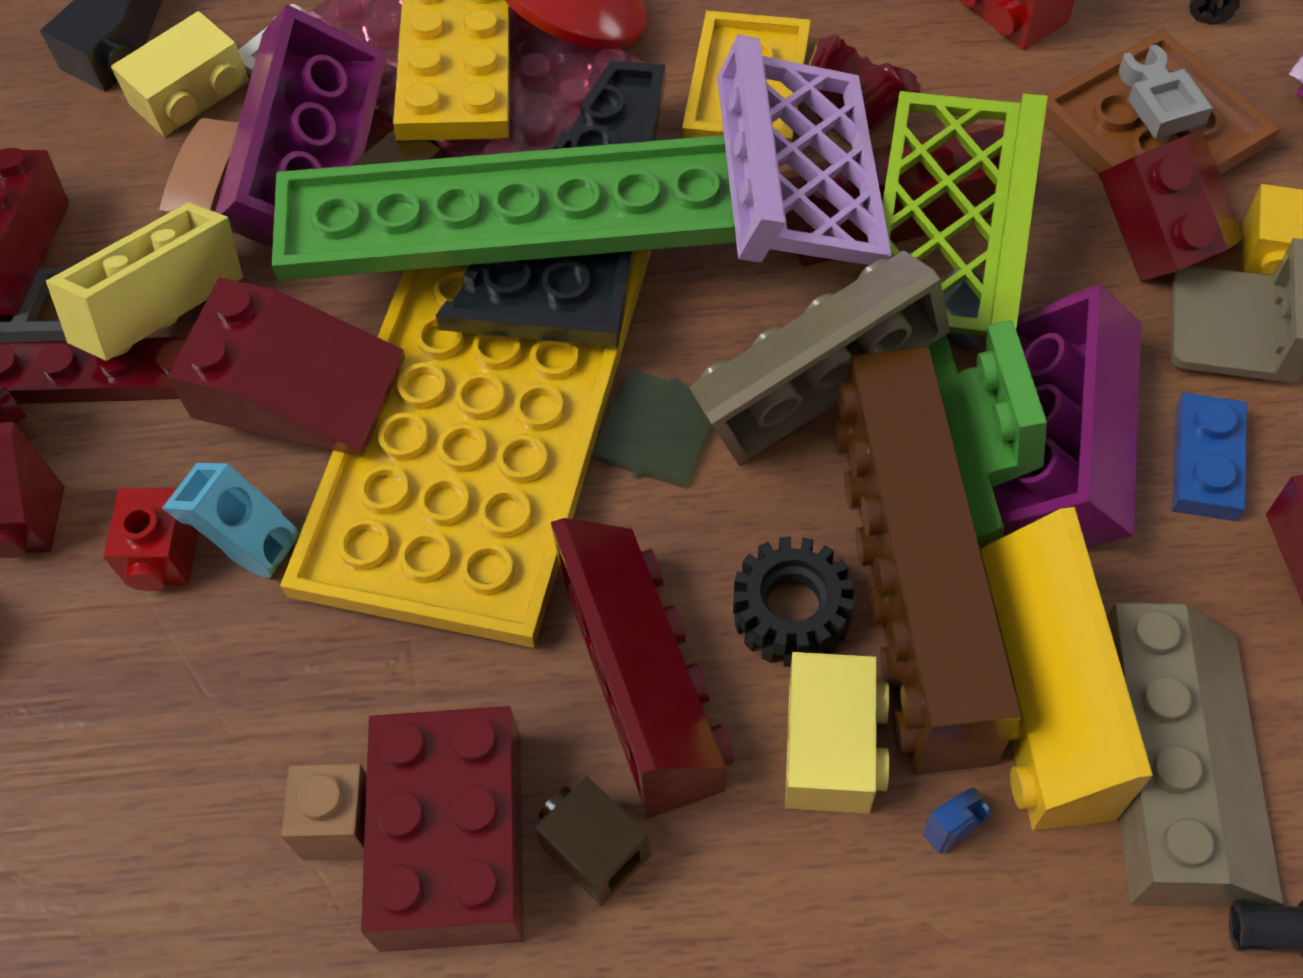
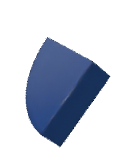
M970 788L953 797L931 813L923 831V836L938 854L941 852L945 854L990 819L993 807L976 788Z

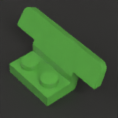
M1013 320L987 325L986 352L977 354V367L968 368L960 373L957 372L947 335L928 346L979 546L1003 538L1004 526L992 487L1040 469L1044 465L1047 421Z

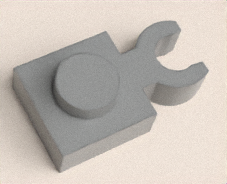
M1156 44L1150 46L1144 62L1145 65L1138 63L1130 52L1123 55L1119 67V76L1125 84L1132 87L1128 101L1155 139L1207 123L1213 107L1185 69L1169 73L1166 68L1167 54L1161 47Z

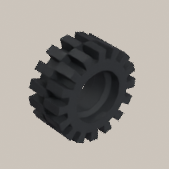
M791 536L779 538L778 550L773 551L769 541L758 546V558L756 559L749 553L742 561V572L737 571L733 594V614H735L736 630L738 634L745 633L744 644L751 651L760 646L762 648L761 659L770 663L773 662L775 654L784 656V667H791L792 652L819 653L823 651L825 654H832L837 649L838 639L844 641L848 633L855 601L853 599L855 591L853 578L847 579L849 568L843 559L835 564L832 563L834 550L824 545L819 554L812 552L813 539L802 537L801 549L791 547ZM786 583L801 584L810 588L815 593L819 607L811 617L805 620L789 621L776 616L771 611L767 603L768 595L778 585Z

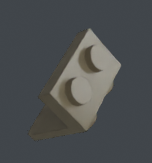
M1292 239L1273 276L1188 266L1176 271L1172 279V363L1176 367L1186 370L1297 384L1303 374V239Z

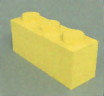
M188 202L46 280L67 343L107 361L112 357L128 352L132 345L160 328L172 325L179 316L207 301L218 278L238 281L243 278L228 217Z

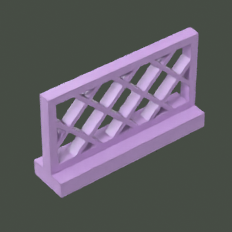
M737 34L717 76L738 259L762 263L771 249L870 265L880 259L889 260L892 255L859 75L762 56L759 38ZM766 79L782 82L793 94L786 99L783 98L767 83ZM819 90L843 94L845 106L838 109ZM804 102L824 121L815 126L795 107ZM780 118L800 138L790 143L773 127L772 123ZM834 128L851 143L852 150L848 153L844 152L825 134ZM810 145L832 165L822 171L801 151ZM787 163L808 183L798 190L779 173V167ZM839 173H842L859 188L860 196L854 200L832 179ZM818 191L840 212L830 219L808 197ZM793 209L816 231L806 233L788 230L785 214ZM849 219L867 235L868 243L855 241L839 226Z

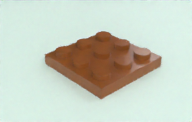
M1164 29L1044 94L1048 96L1044 123L1097 173L1183 136L1203 130L1219 175L1271 146L1281 129ZM1155 44L1161 47L1167 54L1166 68L1169 73L1185 69L1213 107L1206 124L1158 139L1152 136L1128 101L1132 87L1125 84L1119 76V67L1125 53L1130 52L1138 63L1145 65L1144 62L1149 48Z

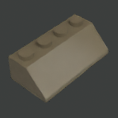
M903 250L889 260L880 259L871 263L860 273L856 281L839 292L827 293L818 297L807 307L804 314L784 327L777 326L766 330L756 338L751 348L732 360H722L707 368L701 375L700 380L689 386L737 464L741 465L838 404V383L847 382L852 355L928 347L949 334L950 329L941 279L932 268Z
M1115 603L1107 620L1153 775L1119 817L1130 905L1231 907V905L1234 906V901H1243L1250 904L1282 906V893L1236 633L1187 604Z

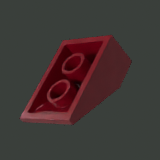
M218 278L167 378L192 419L363 457L405 359V353L402 348L276 289Z

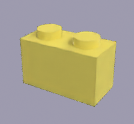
M199 11L111 66L129 105L164 137L250 82L236 43Z
M792 652L789 677L785 809L870 814L876 791H887L888 748L876 747V723L887 724L888 682L876 681V657Z

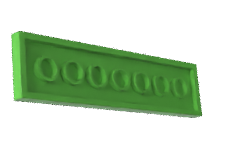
M724 135L276 173L272 268L278 281L736 242Z

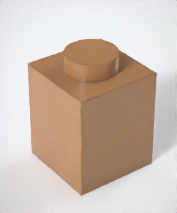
M361 764L289 765L281 837L302 860L364 859L367 773Z

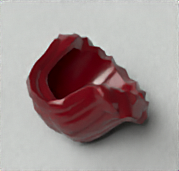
M831 35L816 40L815 50L809 62L810 66L859 75L869 134L876 131L897 111L900 91L921 93V85L917 80V76L908 69L892 66L889 63L873 64L868 56L860 57L855 47L847 46L843 38H839V35ZM819 90L838 109L845 106L843 94ZM815 113L820 122L824 121L817 113Z

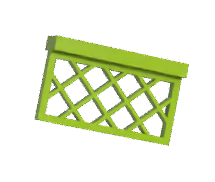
M900 91L882 203L891 258L900 253L890 240L891 231L912 217L931 240L910 255L918 260H922L938 248L957 271V273L941 283L943 295L962 281H965L980 299L977 318L954 316L946 309L950 333L986 337L987 342V325L1013 320L1015 328H1017L1048 98L1046 95L1023 93L1021 103L906 91ZM909 111L933 113L946 128L922 145L907 128ZM953 116H962V117H960L958 120H956ZM979 118L1005 121L1003 137L984 151L979 148L964 130ZM955 137L973 159L948 176L932 158L930 153ZM905 143L912 153L902 159ZM1000 153L999 167L997 169L991 162V159ZM920 161L938 184L913 201L899 184V176ZM978 168H981L995 184L996 189L995 194L974 208L956 184ZM946 192L965 215L940 233L921 209ZM897 198L904 208L894 215ZM993 209L991 225L989 226L982 216ZM973 224L986 239L988 246L986 252L966 265L947 241ZM985 265L983 282L981 283L973 273Z

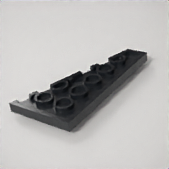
M611 60L580 104L581 114L568 132H561L553 144V149L655 141L666 82L665 65ZM635 251L470 265L463 275L464 285L452 302L446 300L436 314L438 328L442 331L618 348Z

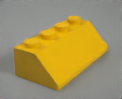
M1075 507L1061 508L980 549L1021 713V718L1009 740L1011 741L1016 766H1012L1010 771L1011 788L1017 807L1019 809H1027L1032 831L1116 821L1153 776Z

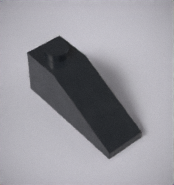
M73 0L47 23L40 32L60 70L106 92L118 81L111 66L146 44L162 0Z

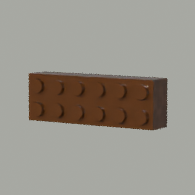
M929 347L852 355L847 382L838 383V405L841 417H834L833 434L837 454L848 455L851 470L844 473L847 505L849 509L859 508L862 527H857L855 533L859 563L861 566H871L874 586H868L867 591L870 618L873 626L883 625L887 647H881L880 649L882 677L884 682H888L889 688L896 687L901 711H894L893 728L898 751L900 754L910 753L914 776L996 766L1021 718V713Z

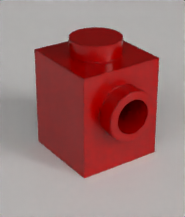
M118 488L103 558L124 584L141 591H158L163 589L164 585L189 584L199 531L190 524L180 523L162 509L177 488Z

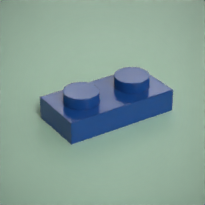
M1182 393L1176 405L1172 492L1173 512L1236 522L1239 520L1245 510L1247 402Z

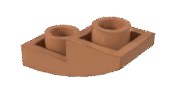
M201 118L186 138L174 162L164 189L159 211L168 214L188 202L213 212L216 211L239 122Z

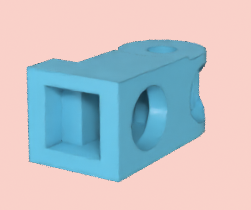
M196 463L162 507L180 523L190 524L220 547L236 564L263 578L272 577L300 536L297 528L281 514L282 511L228 463Z

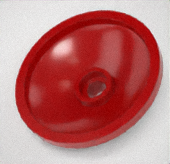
M505 0L517 14L537 28L562 40L586 47L617 49L630 46L639 41L648 24V12L643 0Z

